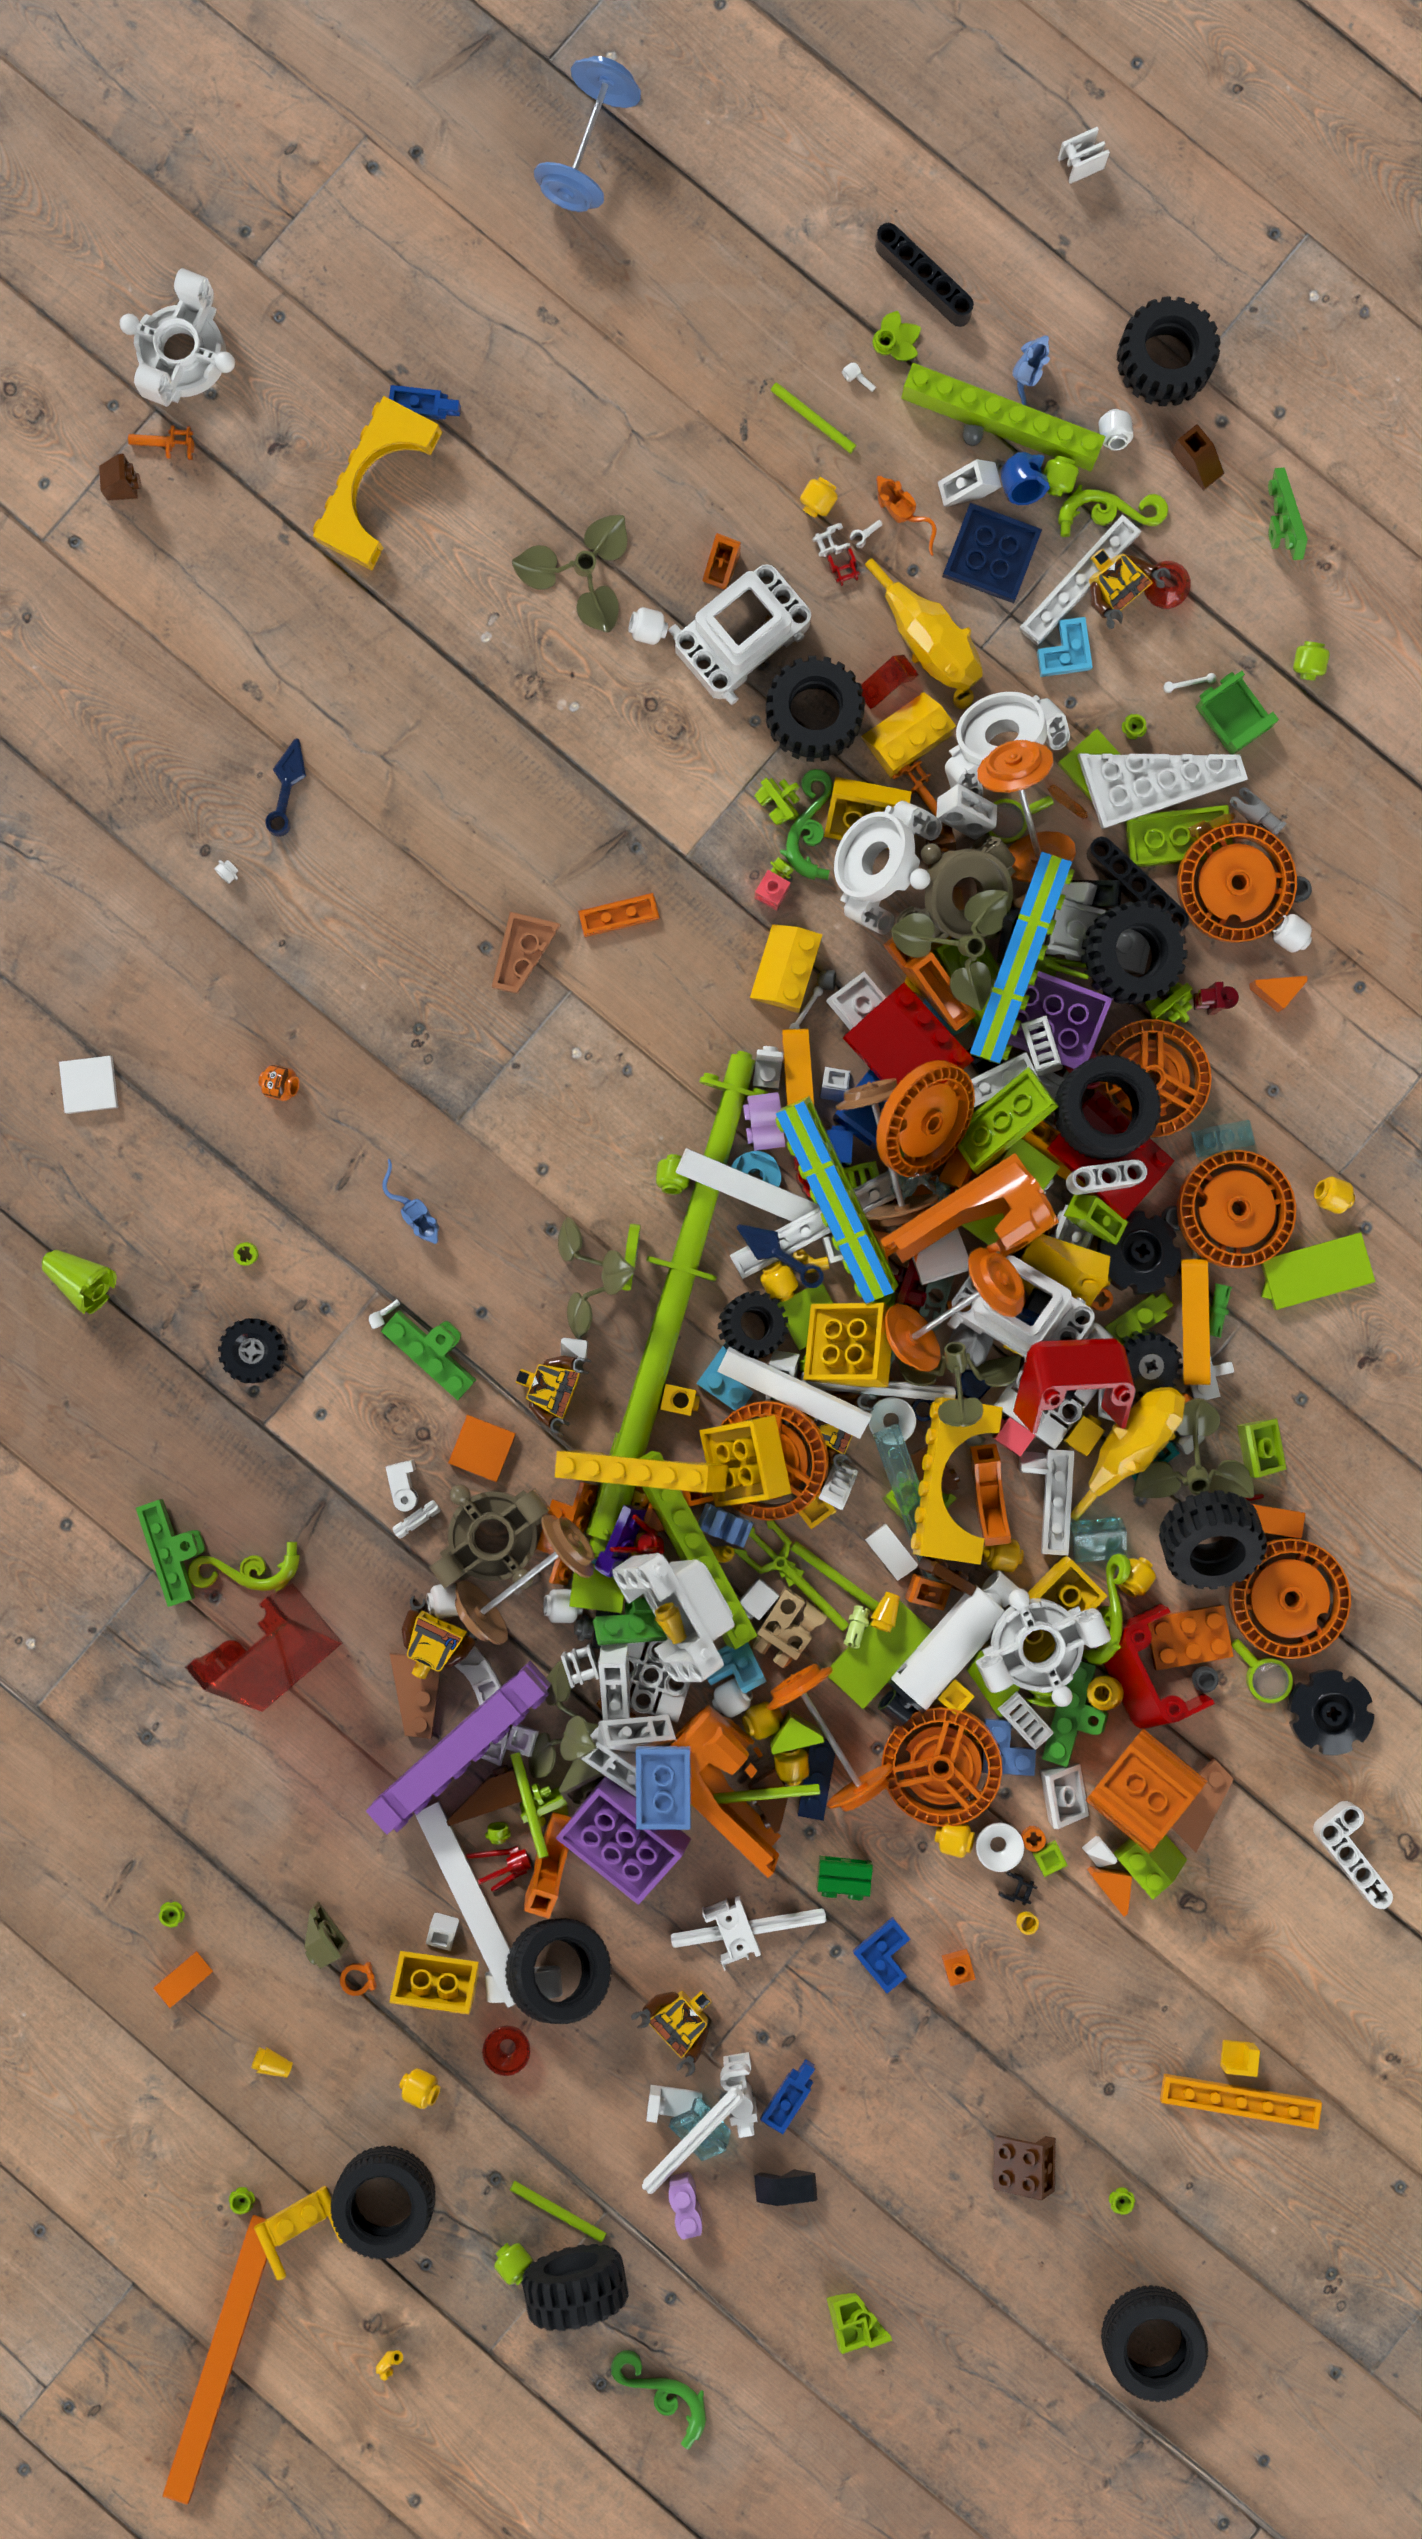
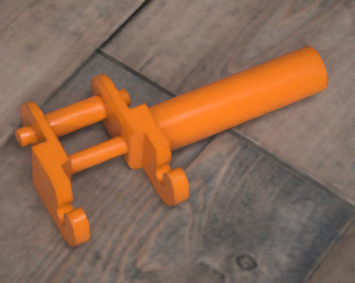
M171 425V429L168 430L170 436L128 434L129 445L166 447L167 459H171L170 452H172V447H175V444L187 445L188 460H193L194 441L191 438L193 431H191L190 426H187L186 430L175 429V426ZM175 435H185L186 441L175 440Z
M921 760L918 762L914 761L911 767L909 764L906 765L897 774L892 776L896 780L903 774H908L915 783L911 789V795L917 792L934 816L937 815V802L926 786L923 785L924 781H930L928 778L931 777V774H926L921 768ZM914 769H916L922 777L918 781L911 773Z

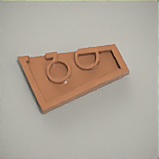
M510 912L492 988L518 994L561 927V924Z
M390 1653L405 1736L431 1739L441 1671L438 1672L430 1669L426 1679H420L412 1674L416 1661L408 1658L405 1654Z
M1214 1758L1199 1772L1207 1780L1206 1784L1171 1827L1195 1852H1197L1234 1780Z

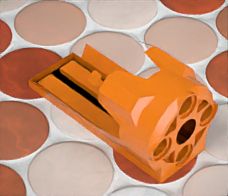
M1014 1153L881 1239L880 1243L882 1252L886 1257L896 1252L901 1262L904 1263L962 1224L1003 1213L1005 1217L994 1229L999 1239L986 1248L989 1253L999 1251L1002 1256L1007 1257L1034 1241L1039 1235L1058 1224L1059 1221L1041 1186L1025 1168L1016 1153Z
M707 1705L686 1722L675 1735L676 1740L669 1746L690 1747L691 1805L769 1878L774 1873L780 1855L772 1846L781 1835L778 1832L775 1833L772 1827L767 1829L760 1815L746 1802L718 1804L714 1799V1793L735 1792L728 1785L720 1769L733 1775L749 1757L746 1748L750 1744L753 1745L755 1741L731 1718L723 1717L714 1707ZM758 1747L753 1749L759 1758L763 1756ZM751 1763L745 1769L751 1778L757 1772Z

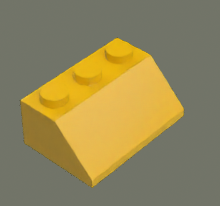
M923 692L866 732L861 738L888 776L892 778L894 774H897L906 765H911L914 761H917L954 734L956 725L942 705Z
M835 777L824 837L842 840L847 830L863 816L874 812H884L887 805L894 808L900 801L910 803L912 791Z
M772 924L750 999L799 1013L823 934L800 927Z
M400 1951L389 2003L469 2014L477 1987L479 1962Z

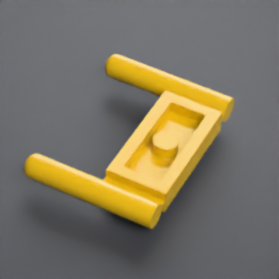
M327 2186L321 2187L315 2193L307 2195L254 2227L277 2280H283L286 2277V2272L275 2247L326 2219L327 2216L338 2241L343 2243L338 2233H336L331 2219L332 2197Z

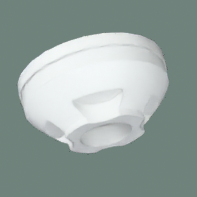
M888 1397L878 1401L873 1406L874 1410L870 1411L872 1416L868 1424L872 1435L877 1440L888 1445H896L905 1442L911 1437L916 1426V1416L912 1407L906 1401L896 1397ZM894 1413L898 1416L899 1422L895 1428L890 1429L884 1425L883 1419L886 1414Z
M1000 1822L992 1823L983 1828L976 1840V1853L985 1867L992 1871L1004 1872L1013 1869L1021 1861L1024 1853V1842L1019 1832L1011 1825ZM1002 1837L1005 1839L1006 1844L1002 1851L991 1849L990 1843L993 1838Z

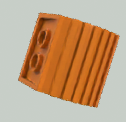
M1143 1728L1085 1801L1150 1854L1196 1798L1207 1780Z

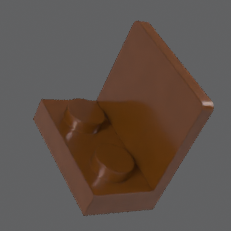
M923 1556L917 1566L958 1592L972 1596L976 1589V1586L968 1582L970 1579L968 1574L973 1566L972 1563Z
M997 2135L994 2138V2190L1041 2201L1055 2192L1056 2138L1045 2136L1036 2143Z

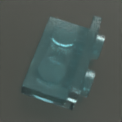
M1107 1517L1091 1521L1083 1519L1070 1523L1075 1563L1109 1560L1115 1554L1127 1556V1531L1122 1518Z
M700 2097L695 2098L691 2110L671 2118L669 2127L683 2140L711 2108ZM722 2121L693 2152L701 2161L725 2152L731 2130Z

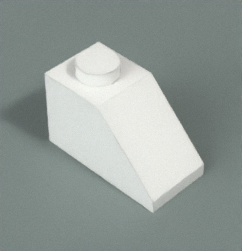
M978 459L938 481L945 507L983 498L1002 487L996 463Z

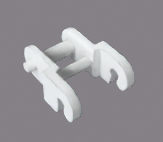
M842 523L827 527V531L824 533L815 534L812 540L817 542L821 551L818 553L820 557H827V554L835 552V555L842 553L845 548L847 550V548L851 547L850 543L840 546L834 545L831 534L837 528L838 530L843 528ZM828 538L831 547L825 548L823 539Z

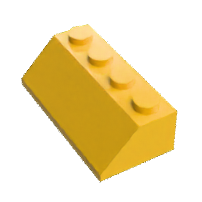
M1066 1555L1027 1592L1030 1599L1050 1600L1067 1611L1079 1606L1081 1611L1091 1608L1096 1609L1108 1597ZM1046 1630L1031 1632L1023 1642L1024 1656L1031 1662H1043L1055 1650L1054 1637Z

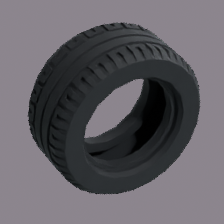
M1101 1055L1100 1057L1097 1056L1085 1061L1067 1075L1056 1093L1055 1102L1059 1107L1054 1110L1056 1126L1059 1127L1058 1131L1061 1132L1060 1135L1062 1138H1065V1142H1068L1069 1146L1073 1147L1075 1151L1091 1159L1113 1160L1131 1153L1149 1139L1153 1131H1155L1156 1125H1158L1161 1102H1159L1160 1096L1158 1095V1089H1156V1083L1154 1084V1080L1149 1077L1150 1074L1144 1068H1141L1139 1064L1122 1056ZM1098 1081L1109 1082L1121 1088L1128 1096L1132 1107V1116L1125 1132L1116 1135L1105 1134L1093 1128L1085 1119L1082 1110V1095L1088 1084Z
M556 1918L542 1920L530 1925L516 1938L507 1956L505 1978H507L506 1985H508L507 1989L510 1992V1997L513 1998V2002L517 2004L518 2009H521L520 2011L539 2022L570 2024L588 2017L597 2009V2006H600L601 2001L604 2000L605 1994L608 1992L607 1988L610 1986L612 1966L610 1964L609 1952L606 1950V1944H604V1941L600 1939V1935L596 1934L594 1929L578 1920ZM555 1940L566 1942L576 1950L582 1969L579 1986L571 1996L560 2002L549 2000L540 1991L535 1981L534 1969L538 1955L545 1946Z
M376 2146L359 2153L344 2168L333 2191L331 2219L335 2231L338 2233L339 2238L342 2239V2242L347 2244L348 2248H351L354 2252L356 2251L359 2255H363V2257L368 2256L370 2259L376 2258V2260L399 2257L400 2254L403 2255L406 2251L408 2252L411 2248H414L428 2229L436 2201L433 2178L431 2173L428 2172L427 2166H424V2163L418 2157H415V2154H410V2151L403 2150L404 2148ZM376 2177L390 2178L400 2183L408 2192L412 2203L411 2214L399 2224L390 2227L377 2226L367 2221L359 2212L356 2203V2190L365 2181Z
M1149 2285L1148 2287L1142 2286L1140 2288L1139 2286L1135 2290L1131 2289L1129 2292H1125V2295L1119 2296V2299H1116L1115 2303L1108 2309L1101 2329L1102 2348L1113 2376L1128 2393L1130 2392L1131 2395L1139 2399L1142 2398L1145 2401L1166 2402L1167 2400L1171 2401L1173 2398L1177 2399L1179 2396H1183L1185 2392H1189L1195 2386L1194 2384L1198 2383L1208 2359L1207 2338L1195 2311L1181 2295L1165 2287L1160 2288L1156 2285ZM1161 2319L1173 2323L1180 2329L1181 2342L1179 2350L1167 2363L1161 2366L1147 2367L1137 2364L1128 2357L1127 2345L1129 2337L1136 2327L1148 2320Z

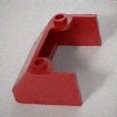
M1114 1338L1040 1341L1033 1344L1027 1352L1013 1412L1030 1432L1035 1434L1038 1432L1043 1410H1052L1060 1406L1064 1401L1067 1390L1105 1389L1101 1407L1120 1428H1126L1135 1395V1387L1125 1347Z
M1161 1603L1123 1621L1122 1635L1119 1643L1121 1648L1115 1652L1109 1661L1103 1663L1108 1675L1116 1678L1121 1683L1124 1690L1121 1702L1130 1721L1140 1729L1179 1722L1215 1704L1214 1700L1204 1693L1187 1702H1184L1183 1699L1176 1695H1169L1162 1699L1159 1698L1137 1652L1147 1648L1151 1643L1152 1634L1147 1624L1171 1613L1169 1608Z

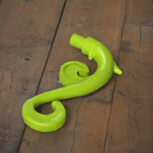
M1079 485L1076 491L1063 503L1059 512L1058 524L1060 525V536L1069 537L1073 518L1080 514V511L1076 510L1085 503L1100 502L1106 506V510H1102L1098 503L1091 511V518L1098 525L1112 523L1118 509L1141 524L1157 526L1166 519L1168 505L1160 495L1149 494L1141 500L1138 509L1143 511L1144 507L1151 505L1156 509V516L1151 518L1144 517L1112 493L1098 489L1082 490L1083 485Z
M287 1542V1555H284V1561L277 1566L281 1570L273 1577L257 1579L251 1575L252 1569L257 1571L258 1576H261L266 1570V1561L258 1555H251L243 1559L240 1564V1572L214 1557L199 1556L189 1565V1580L195 1587L201 1589L213 1585L218 1578L217 1571H213L212 1575L208 1578L200 1574V1567L203 1564H211L244 1587L258 1591H271L275 1589V1595L278 1596L286 1584L295 1576L298 1569L300 1555L297 1554V1542Z
M1123 1554L1113 1555L1107 1563L1106 1580L1110 1606H1103L1099 1610L1111 1635V1640L1100 1645L1097 1649L1083 1650L1082 1659L1087 1660L1090 1664H1103L1109 1661L1115 1652L1121 1648L1119 1643L1122 1635L1123 1617L1115 1584H1123L1128 1579L1131 1571L1130 1561ZM1117 1566H1118V1567H1119V1573H1118L1117 1578L1114 1579V1573H1115V1570H1116V1568H1117Z

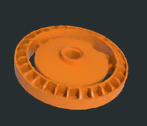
M1246 823L1226 824L1200 836L1185 853L1177 875L1179 903L1187 912L1190 923L1201 933L1221 942H1247L1260 938L1274 930L1284 920V918H1281L1277 922L1278 919L1289 913L1297 890L1295 864L1283 842L1268 830ZM1224 839H1246L1258 844L1269 853L1277 867L1278 873H1275L1272 863L1259 849L1247 844L1227 845ZM1218 843L1220 848L1213 852L1211 846ZM1204 853L1208 858L1199 873L1198 889L1201 900L1207 908L1206 913L1199 906L1194 891L1195 870ZM1234 876L1241 879L1242 886L1239 890L1232 886ZM1276 879H1279V888H1276ZM1291 884H1293V893L1290 891ZM1274 894H1278L1273 908L1260 922L1253 926L1239 929L1224 926L1230 915L1238 916L1240 922L1257 917L1269 906ZM1212 914L1220 918L1218 923L1211 919Z
M1159 1019L1135 1021L1113 1033L1102 1044L1097 1056H1113L1122 1043L1141 1035V1041L1125 1049L1120 1056L1136 1062L1146 1072L1156 1075V1089L1159 1091V1102H1161L1160 1117L1166 1115V1108L1169 1104H1175L1183 1109L1172 1120L1158 1123L1155 1131H1153L1149 1138L1168 1136L1192 1123L1204 1108L1211 1089L1210 1063L1201 1044L1183 1027ZM1148 1035H1156V1040H1148ZM1163 1037L1179 1045L1189 1057L1194 1069V1089L1189 1087L1190 1073L1185 1059L1178 1050L1163 1042ZM1100 1081L1099 1086L1092 1089L1093 1094L1099 1091L1119 1110L1124 1107L1132 1113L1128 1096L1118 1086L1112 1084L1113 1089L1109 1091L1108 1082ZM1115 1094L1117 1100L1119 1101L1117 1105L1111 1097V1095ZM1187 1094L1192 1096L1188 1104L1183 1101Z
M931 1061L911 1071L896 1086L885 1103L877 1127V1150L881 1160L887 1167L902 1176L918 1177L935 1170L953 1154L967 1132L974 1111V1087L972 1080L964 1070L947 1061ZM943 1080H948L946 1083L939 1082ZM899 1148L904 1152V1158L901 1156Z
M1227 1150L1202 1160L1186 1176L1177 1199V1217L1183 1237L1200 1257L1208 1259V1262L1220 1267L1241 1269L1262 1264L1282 1250L1294 1229L1296 1201L1290 1182L1272 1161L1250 1151ZM1223 1166H1242L1261 1175L1269 1186L1258 1176L1246 1171H1227L1214 1178L1209 1174L1214 1169ZM1203 1180L1207 1183L1204 1189L1200 1187ZM1271 1190H1273L1276 1200H1274ZM1196 1194L1206 1201L1203 1207H1198L1201 1224L1206 1233L1219 1243V1247L1213 1245L1199 1228L1195 1215ZM1233 1203L1240 1206L1241 1213L1239 1216L1234 1214L1232 1210ZM1277 1205L1278 1219L1271 1237L1254 1252L1241 1254L1242 1248L1258 1243L1269 1233L1275 1220ZM1226 1247L1234 1248L1233 1253L1227 1252Z
M773 1400L756 1401L744 1405L731 1413L720 1425L742 1422L756 1416L762 1418L775 1415L791 1492L797 1497L782 1504H764L755 1501L731 1505L735 1510L746 1516L768 1521L781 1520L804 1510L822 1490L829 1467L826 1441L813 1419L790 1405ZM782 1419L793 1424L805 1437L812 1455L810 1477L806 1475L808 1453L805 1444L796 1431L782 1423ZM802 1481L807 1484L803 1491L798 1488Z
M1294 1538L1266 1542L1267 1550L1261 1564L1279 1554H1299L1296 1559H1282L1266 1566L1257 1575L1252 1588H1247L1252 1577L1250 1574H1247L1246 1579L1241 1582H1233L1229 1589V1606L1232 1618L1244 1638L1254 1647L1269 1655L1279 1658L1297 1659L1317 1654L1338 1638L1348 1620L1351 1607V1591L1345 1572L1330 1553L1314 1543ZM1306 1556L1313 1559L1311 1565L1304 1562ZM1319 1565L1326 1572L1333 1590L1332 1610L1322 1628L1317 1623V1617L1322 1613H1328L1330 1592L1324 1577L1317 1570ZM1292 1591L1295 1595V1600L1292 1604L1287 1605L1285 1603V1596L1288 1592ZM1246 1594H1251V1603H1246ZM1248 1610H1253L1258 1622L1269 1632L1285 1638L1300 1637L1302 1641L1279 1643L1266 1638L1252 1623ZM1313 1631L1316 1633L1310 1638L1307 1637V1634Z
M933 1705L923 1714L915 1710L905 1724L894 1727L887 1739L882 1756V1766L886 1764L893 1766L892 1771L887 1776L889 1785L886 1789L890 1797L908 1816L931 1826H957L971 1821L989 1807L1000 1787L1002 1756L995 1736L984 1722L964 1709L963 1711L948 1709L945 1705ZM944 1722L943 1726L929 1727L916 1734L906 1747V1750L911 1755V1759L906 1763L897 1764L898 1749L903 1740L913 1730L929 1723ZM949 1723L957 1725L959 1729L949 1727L948 1725ZM964 1729L978 1740L986 1754L988 1776L981 1791L976 1787L982 1771L981 1756L972 1739L963 1733ZM937 1761H945L949 1768L945 1771L938 1770L935 1763ZM903 1771L905 1779L900 1780L898 1772ZM909 1786L917 1796L933 1804L948 1805L959 1802L962 1806L950 1809L933 1808L917 1801L904 1787ZM972 1793L975 1797L968 1801L966 1797Z

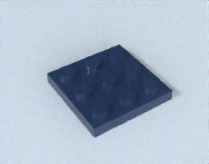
M970 503L942 577L1014 604L1042 529Z

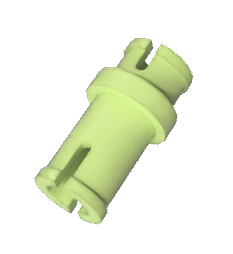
M854 1606L853 1614L849 1615L848 1621L850 1625L843 1642L846 1646L851 1644V1648H860L864 1629L869 1624L868 1615L870 1610L868 1608L863 1610V1606Z

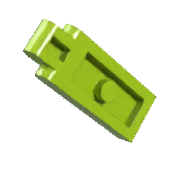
M1165 1292L1157 1297L1151 1294L1104 1326V1328L1114 1339H1117L1123 1345L1125 1343L1123 1338L1126 1335L1131 1338L1133 1337L1131 1332L1138 1331L1142 1333V1330H1148L1167 1317L1166 1310L1171 1308L1173 1303Z

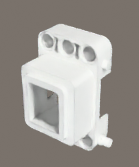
M766 564L758 567L755 571H748L698 611L695 620L683 630L677 624H674L668 631L676 642V654L711 696L716 699H726L730 705H733L739 699L734 691L747 681L749 673L783 645L787 648L794 641L798 643L805 637L804 633L810 626L811 611L772 565ZM768 576L773 581L769 584H764L760 578ZM747 590H751L773 615V618L738 646L714 617ZM783 595L786 596L789 599V601L785 604H781L777 600V597ZM796 615H802L806 620L803 623H796L792 618ZM684 641H691L694 644L691 649H683L680 645ZM701 660H706L710 663V666L706 669H701L697 666V663ZM717 680H724L727 685L722 689H718L713 683Z
M1009 1255L1006 1258L1014 1265L1021 1278L1052 1296V1299L1035 1324L1029 1326L1016 1317L1001 1315L993 1310L982 1297L969 1304L971 1306L969 1311H958L951 1316L947 1323L954 1330L962 1323L980 1335L982 1332H985L1022 1355L1025 1361L1029 1348L1037 1342L1060 1341L1065 1337H1070L1074 1340L1087 1339L1094 1328V1312L1085 1305L1086 1302L1083 1299L1072 1297V1293L1068 1288L1015 1256ZM971 1276L967 1278L952 1300V1307L976 1292L972 1288L974 1284ZM1085 1316L1089 1319V1322L1081 1325L1075 1320L1077 1317Z
M660 1553L632 1556L613 1569L614 1579L628 1603H631L643 1594L654 1615L655 1610L665 1603L672 1602L676 1607H679L687 1638L681 1643L673 1644L667 1636V1640L654 1648L665 1670L674 1681L702 1682L723 1667V1660L713 1641L733 1628L735 1624L728 1604L704 1563L698 1560L668 1563L664 1556Z

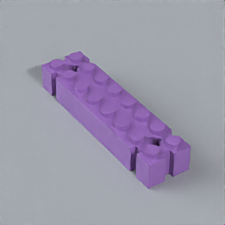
M529 1661L510 1680L399 1777L398 1780L381 1793L367 1808L366 1812L386 1835L393 1829L398 1832L409 1822L408 1820L413 1816L412 1812L417 1815L428 1805V1802L433 1798L432 1794L437 1797L448 1787L447 1785L452 1781L451 1777L455 1780L467 1770V1767L470 1766L471 1759L474 1762L478 1761L491 1747L489 1744L491 1741L494 1745L497 1744L510 1730L509 1725L512 1724L516 1727L524 1720L530 1712L528 1708L532 1707L535 1710L549 1695L547 1689L551 1683Z

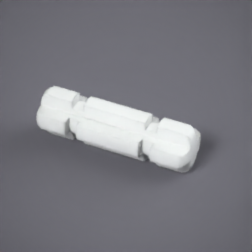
M432 1500L424 1505L425 1508H420L405 1518L403 1523L399 1522L392 1528L395 1535L399 1539L403 1538L409 1533V1530L413 1531L429 1520L430 1516L433 1517L440 1512L438 1504Z

